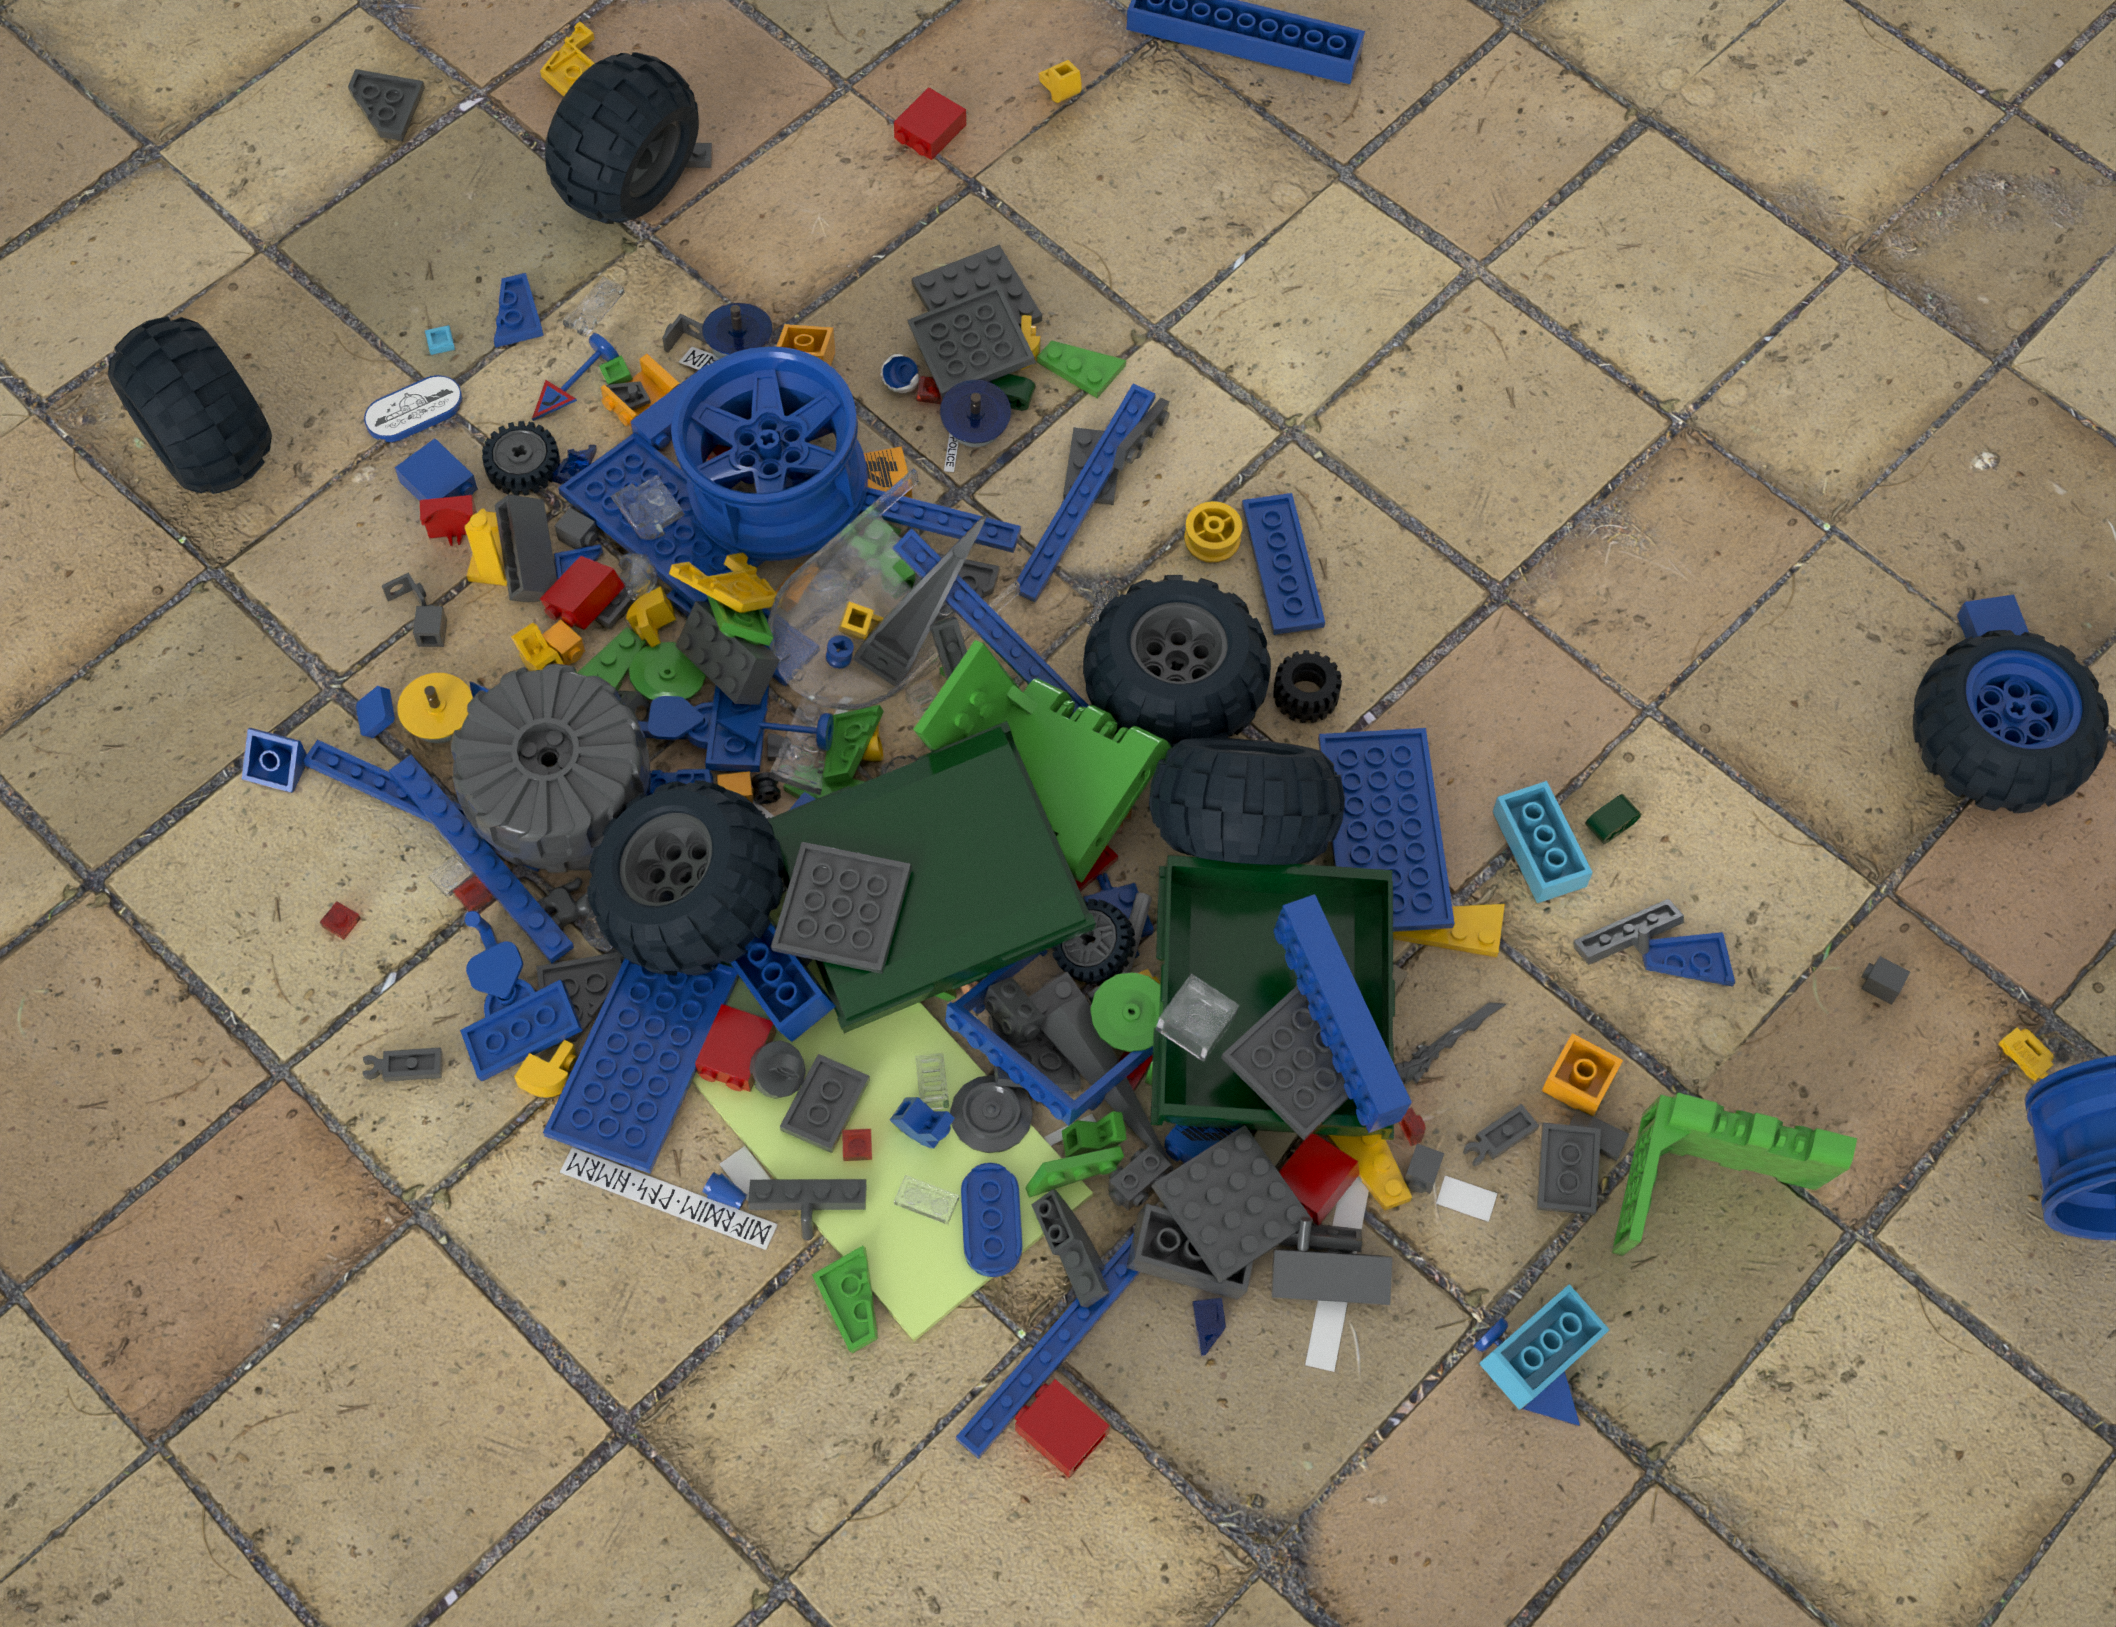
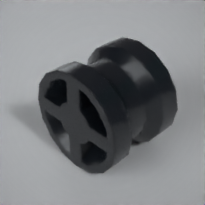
M764 772L755 775L751 779L752 787L756 790L754 792V800L757 803L770 804L781 798L780 789L777 787L778 776L775 773Z

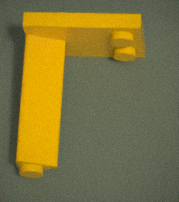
M482 508L465 525L472 550V557L466 576L469 582L507 586L496 512H487Z

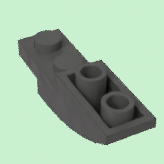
M1052 1189L1031 1205L1052 1254L1060 1256L1080 1305L1088 1308L1109 1293L1101 1273L1105 1267L1092 1241L1073 1211L1057 1190Z

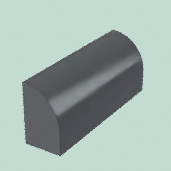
M508 494L495 504L509 599L520 602H538L557 581L544 499Z
M1273 1248L1272 1298L1390 1305L1393 1257L1321 1251L1301 1252L1299 1250Z

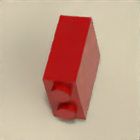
M928 87L894 121V138L899 143L914 149L919 155L933 160L966 126V109Z
M580 556L540 598V601L545 606V613L555 621L561 619L570 627L576 626L585 630L622 591L625 585L614 568Z
M721 1004L695 1062L697 1073L706 1081L715 1082L717 1080L726 1083V1086L732 1090L742 1091L743 1089L751 1092L755 1083L753 1073L750 1074L749 1069L751 1058L759 1047L768 1042H773L776 1035L775 1025L771 1020Z
M1310 1134L1279 1173L1313 1219L1312 1222L1320 1225L1359 1176V1163L1318 1135Z
M1054 1379L1050 1385L1045 1383L1035 1394V1402L1030 1407L1025 1405L1015 1417L1017 1421L1015 1423V1431L1070 1478L1109 1434L1110 1425Z

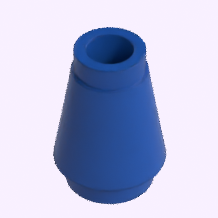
M715 1172L712 1173L702 1191L708 1195V1199L733 1208L735 1207L738 1210L742 1207L748 1196L723 1173L719 1175Z

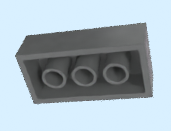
M695 601L675 645L735 704L759 705L780 661L763 644L754 645L744 638L738 636L731 638L724 635L719 630L710 603Z
M1146 1204L1138 1213L1126 1268L1238 1300L1248 1290L1253 1262L1222 1283H1219L1167 1209Z

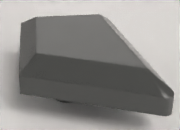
M640 381L606 385L632 410L651 403Z

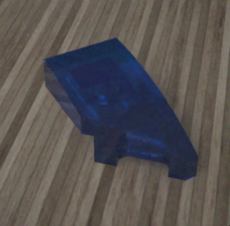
M588 445L587 450L578 452L574 449L567 450L568 458H564L553 473V482L564 484L589 466L596 454V445Z
M1222 1298L1192 1302L1201 1356H1205L1226 1328Z

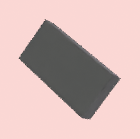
M1578 1109L1569 1124L1601 1128L1600 1153L1615 1161L1618 1160L1629 1136V1133Z

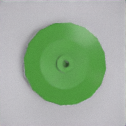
M661 642L652 648L650 645L642 648L634 655L629 666V677L633 687L642 696L651 701L660 696H679L685 700L690 699L701 690L706 675L675 646L676 643Z
M1134 972L1117 974L1104 981L1095 992L1090 1009L1092 1024L1100 1038L1113 1048L1128 1052L1142 1051L1152 1047L1154 1028L1159 1026L1160 984L1149 976Z

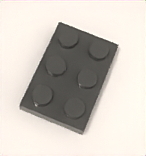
M1073 427L1063 499L1067 496L1104 433L1103 430ZM1114 468L1094 503L1114 505L1119 469Z
M818 1054L780 1125V1131L832 1153L870 1081V1076Z
M1543 1122L1537 1210L1595 1216L1597 1209L1601 1128Z

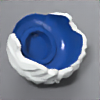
M894 354L882 365L880 374L882 381L893 392H911L919 381L917 364L909 357Z

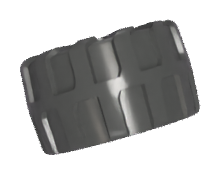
M549 664L543 670L529 672L526 667H522L504 674L499 684L487 693L480 690L467 705L468 715L464 720L461 730H454L452 736L451 751L454 759L452 778L461 808L481 839L494 846L502 858L517 866L526 865L545 869L548 873H561L589 864L595 847L600 846L604 836L602 832L611 819H617L627 809L626 804L642 793L646 795L651 790L649 751L644 733L634 712L624 704L617 690L611 684L598 676L587 677L578 674L574 666ZM549 760L557 761L552 767L544 766Z

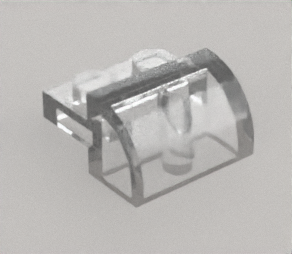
M658 475L638 487L631 483L611 496V499L635 533L644 540H652L665 535L663 528L685 515Z

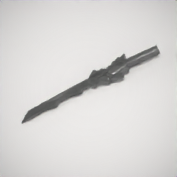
M1489 1002L1430 1046L1417 1045V1051L1412 1054L1413 1058L1411 1061L1394 1064L1403 1084L1406 1085L1411 1080L1417 1084L1423 1074L1429 1071L1431 1062L1439 1058L1441 1050L1452 1048L1461 1035L1468 1030L1475 1031L1487 1017L1503 1008L1506 1004Z

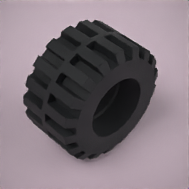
M1303 650V654H1299L1297 651L1292 654V658L1289 656L1284 658L1283 663H1280L1278 666L1273 698H1275L1276 706L1281 707L1280 712L1283 715L1288 713L1290 715L1289 719L1293 721L1296 718L1300 719V723H1306V720L1315 723L1318 718L1324 720L1327 718L1328 713H1333L1335 706L1338 704L1342 686V675L1340 671H1337V664L1335 662L1330 663V657L1327 655L1324 657L1320 656L1321 652L1315 651L1314 654H1311L1309 650ZM1301 681H1309L1316 684L1320 690L1304 692L1294 684Z

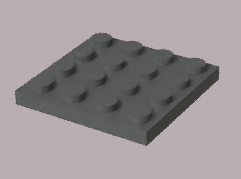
M1000 244L911 278L912 286L928 312L993 286L1000 285L1020 328L1022 315L1032 316V325L1042 321V313Z
M1000 285L993 286L907 320L942 400L1036 363L1035 357Z
M801 842L771 949L776 952L883 974L912 871L911 864Z
M1296 986L1222 1054L1221 1059L1305 1140L1349 1097L1345 1092V1080L1341 1072L1338 1073L1334 1068L1332 1062L1333 1054L1330 1047H1326L1321 1039L1319 1023L1314 1021L1309 1013V1001L1306 995H1302L1298 986Z
M1245 1125L1154 1182L1151 1186L1219 1283H1222L1299 1232L1301 1217H1310Z

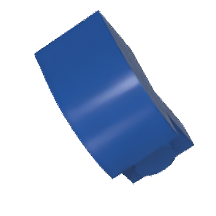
M906 1097L889 1120L908 1137L923 1146L934 1149L938 1142L948 1135L951 1129L950 1125L955 1118L948 1111H933L919 1097Z

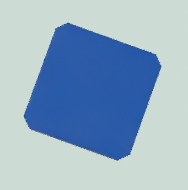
M376 686L357 702L356 711L361 735L374 738L394 722L395 715L390 689Z

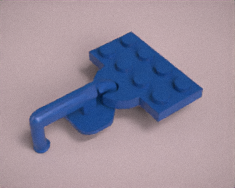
M769 684L759 705L735 704L717 685H715L713 702L702 703L695 707L683 697L660 696L651 703L648 722H638L645 738L666 740L688 739L690 743L698 748L707 749L706 769L712 771H750L760 773L765 729H761L756 745H753L717 724V720L768 708Z
M469 911L465 915V923L467 926L474 927L479 931L486 950L469 960L466 972L471 986L475 990L488 995L484 1004L485 1018L461 1029L460 1032L477 1078L484 1081L524 1061L529 1053L536 1055L583 1031L565 983L560 979L536 991L531 984L518 979L523 968V960L517 946L509 941L498 944L492 926L478 912Z

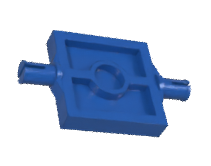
M1103 873V876L1102 874L1097 876L1101 891L1084 896L1083 900L1088 902V899L1104 900L1117 907L1129 919L1135 896L1139 893L1136 884L1131 883L1120 887H1112L1107 873ZM1148 914L1141 937L1152 935L1154 931ZM1138 950L1136 952L1135 958H1137L1140 955Z

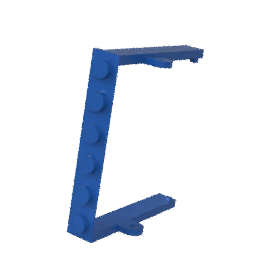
M1044 950L993 971L955 1003L950 1002L947 1004L945 1021L953 1031L959 1032L965 1037L974 1049H979L985 1054L994 1066H999L1005 1071L1014 1083L1020 1084L1025 1088L1035 1101L1045 1105L1056 1119L1062 1120L1069 1126L1088 1109L1091 1111L1095 1110L1112 1088L1153 1054V1046L1142 1051H1132L1077 1099L1073 1100L969 1012L971 1010L976 1014L983 1012L986 1009L983 1002L989 986L1013 977L1039 955L1044 957L1047 954V950Z

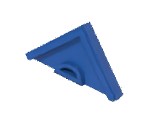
M601 544L554 553L557 580L580 556L596 561L603 553Z

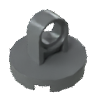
M781 1040L768 1042L759 1047L751 1058L749 1068L750 1074L753 1073L754 1080L756 1081V1084H754L756 1089L764 1096L774 1099L787 1097L798 1091L804 1082L806 1071L804 1059L799 1050L792 1044Z

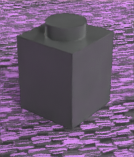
M569 508L555 524L558 540L573 549L593 546L597 541L598 532L595 521L572 508Z
M432 604L416 606L413 635L417 646L444 647L447 618L443 606Z
M1879 956L1874 965L1868 963L1861 977L1866 980L1861 989L1892 1005L1901 992L1910 971Z
M1417 1143L1404 1179L1406 1185L1418 1193H1431L1444 1153Z

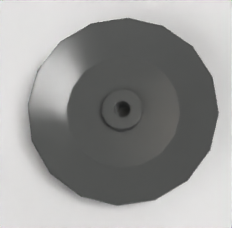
M995 1075L977 1077L964 1084L954 1096L950 1109V1114L955 1118L952 1122V1128L960 1141L973 1150L985 1153L1006 1151L1019 1144L1028 1133L1033 1117L1031 1101L1023 1088L996 1086Z

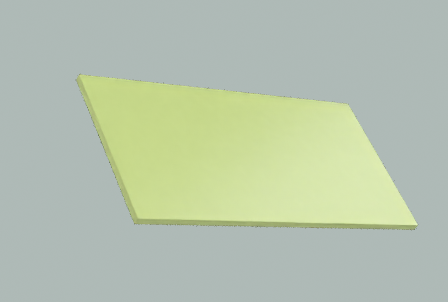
M787 889L782 892L777 909L771 910L769 914L776 925L779 921ZM813 959L807 967L828 994L817 963ZM724 961L720 962V964L733 968L731 963H727ZM739 976L726 1005L770 1020ZM920 1002L847 1033H844L841 1029L835 1009H832L793 1042L776 1028V1035L773 1041L781 1040L792 1044L799 1050L804 1059L806 1070L804 1080L818 1054L870 1076V1081L832 1153L780 1131V1125L798 1091L790 1096L774 1099L764 1096L756 1089L755 1085H753L751 1092L743 1089L742 1091H735L727 1087L726 1083L717 1080L715 1082L704 1080L696 1071L692 1083L774 1179H866V1210H813L812 1221L841 1257L862 1245L866 1247L872 1293L914 1342L993 1278L975 1272L967 1263L964 1255L961 1185L964 1178L973 1168L984 1163H997L1004 1166L1006 1170L1016 1177L1020 1197L1022 1254L1045 1236L1031 1204L1048 1192L1029 1198L1025 1187L1042 1163L1062 1158L1032 1125H1030L1028 1133L1019 1144L1006 1151L985 1153L973 1150L960 1141L952 1128V1123L948 1135L940 1140L933 1149L923 1146L908 1137L889 1120L906 1097H919L933 1111H948L950 1113L954 1096L962 1086L977 1077L987 1076ZM1082 1180L1055 1189L1073 1212L1093 1197V1192Z

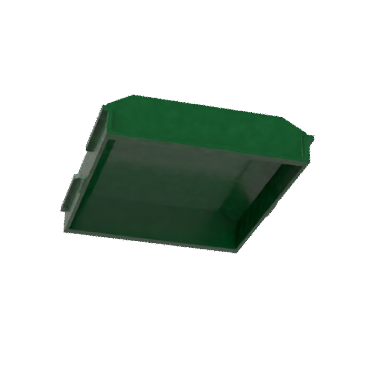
M1007 721L920 756L915 762L852 788L847 786L768 819L773 827L774 837L780 843L784 862V870H781L787 890L801 842L909 863L912 866L883 974L815 960L828 994L836 1005L834 1009L838 1017L837 1020L844 1033L950 989L965 986L988 976L993 971L1096 929L1095 920L1092 913H1089L1015 745Z
M1167 856L1165 866H1159L1156 958L1161 961L1159 1026L1154 1028L1151 1125L1162 1126L1163 1121L1182 1126L1239 1129L1245 1125L1248 1130L1296 1133L1221 1059V1056L1297 986L1298 977L1294 969L1291 970L1288 967L1285 959L1286 951L1283 945L1278 944L1273 930L1283 905L1314 894L1394 1063L1393 1017L1395 1016V980L1393 979L1392 870L1307 864H1248L1199 857ZM1348 1099L1312 1134L1353 1137L1381 1134V1139L1393 1140L1394 1124L1368 1133L1366 1126H1362L1357 1118V1106L1354 1100Z

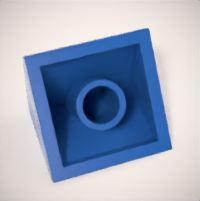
M248 728L242 780L291 793L294 792L306 767L303 760L307 754L301 741Z

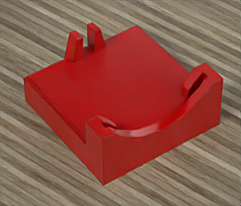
M472 495L419 500L420 521L422 525H425L429 538L447 537L450 546H453V537H457V543L461 545L463 535H467L465 525L477 513Z

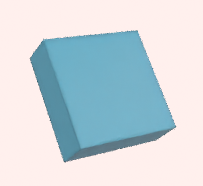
M449 325L425 330L431 355L455 350Z

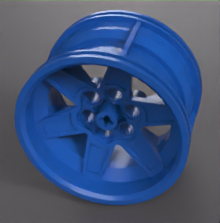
M786 347L750 348L732 353L713 362L698 373L682 392L675 406L671 424L674 450L680 467L687 476V493L696 521L706 535L725 550L734 554L744 553L750 559L764 561H782L806 556L824 548L839 538L852 525L863 507L868 488V472L865 456L857 439L858 420L854 399L844 379L823 360L809 353ZM833 433L836 438V449L834 452L808 442ZM717 445L732 448L706 462L708 456ZM805 475L810 477V479L799 485L785 489L787 477L792 480L801 479ZM740 481H743L747 484L755 483L757 493H745L731 489Z
M2116 1055L2082 1062L2052 1073L2034 1084L2025 1096L2027 1120L2033 1128L2043 1189L2041 1205L2044 1221L2053 1230L2073 1237L2092 1240H2116Z

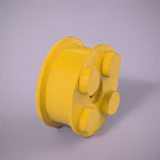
M1211 501L1197 505L1188 514L1184 541L1188 551L1193 556L1206 563L1225 561L1237 552L1241 541L1242 521L1235 509L1225 503Z

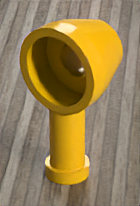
M880 721L861 760L873 762L884 760L879 734Z

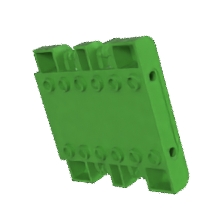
M975 640L913 730L932 752L1007 721L1015 745L1075 880L1082 883L1153 777L1159 760L1166 757L1167 751L1171 746L1166 740L1137 726H1133L1130 729L1122 727L1112 739L1117 730V723L1114 722L1115 720L1110 713L1094 705H1090L1087 708L1079 707L1073 713L1075 702L1072 701L1070 695L1038 678L1033 679L1024 692H1022L1012 684L986 646Z
M1678 1092L1673 1097L1660 1095L1642 1113L1612 1253L1623 1256L1641 1243L1646 1216L1651 1205L1652 1189L1657 1178L1659 1158L1666 1153L1680 1156L1687 1154L1718 1162L1719 1166L1738 1171L1745 1169L1776 1177V1181L1817 1190L1850 1168L1857 1138L1818 1128L1812 1130L1804 1126L1786 1127L1783 1126V1122L1778 1120V1118L1760 1113L1752 1114L1737 1110L1735 1113L1727 1112L1717 1102Z

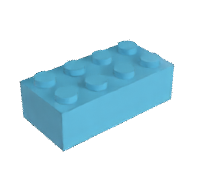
M1545 781L1497 797L1493 814L1536 902L1540 903L1587 887L1593 872L1548 782Z
M1569 1284L1479 1364L1520 1410L1609 1331V1328Z

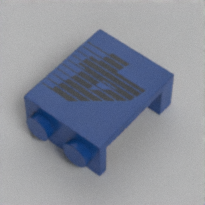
M1176 1124L1165 1137L1164 1148L1173 1160H1181L1183 1163H1186L1238 1129L1194 1127Z

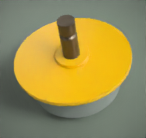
M448 673L426 674L413 680L403 690L397 705L398 716L405 729L420 739L430 743L448 742L452 740L454 730H461L464 720L468 715L467 705L473 696L467 684L454 675Z

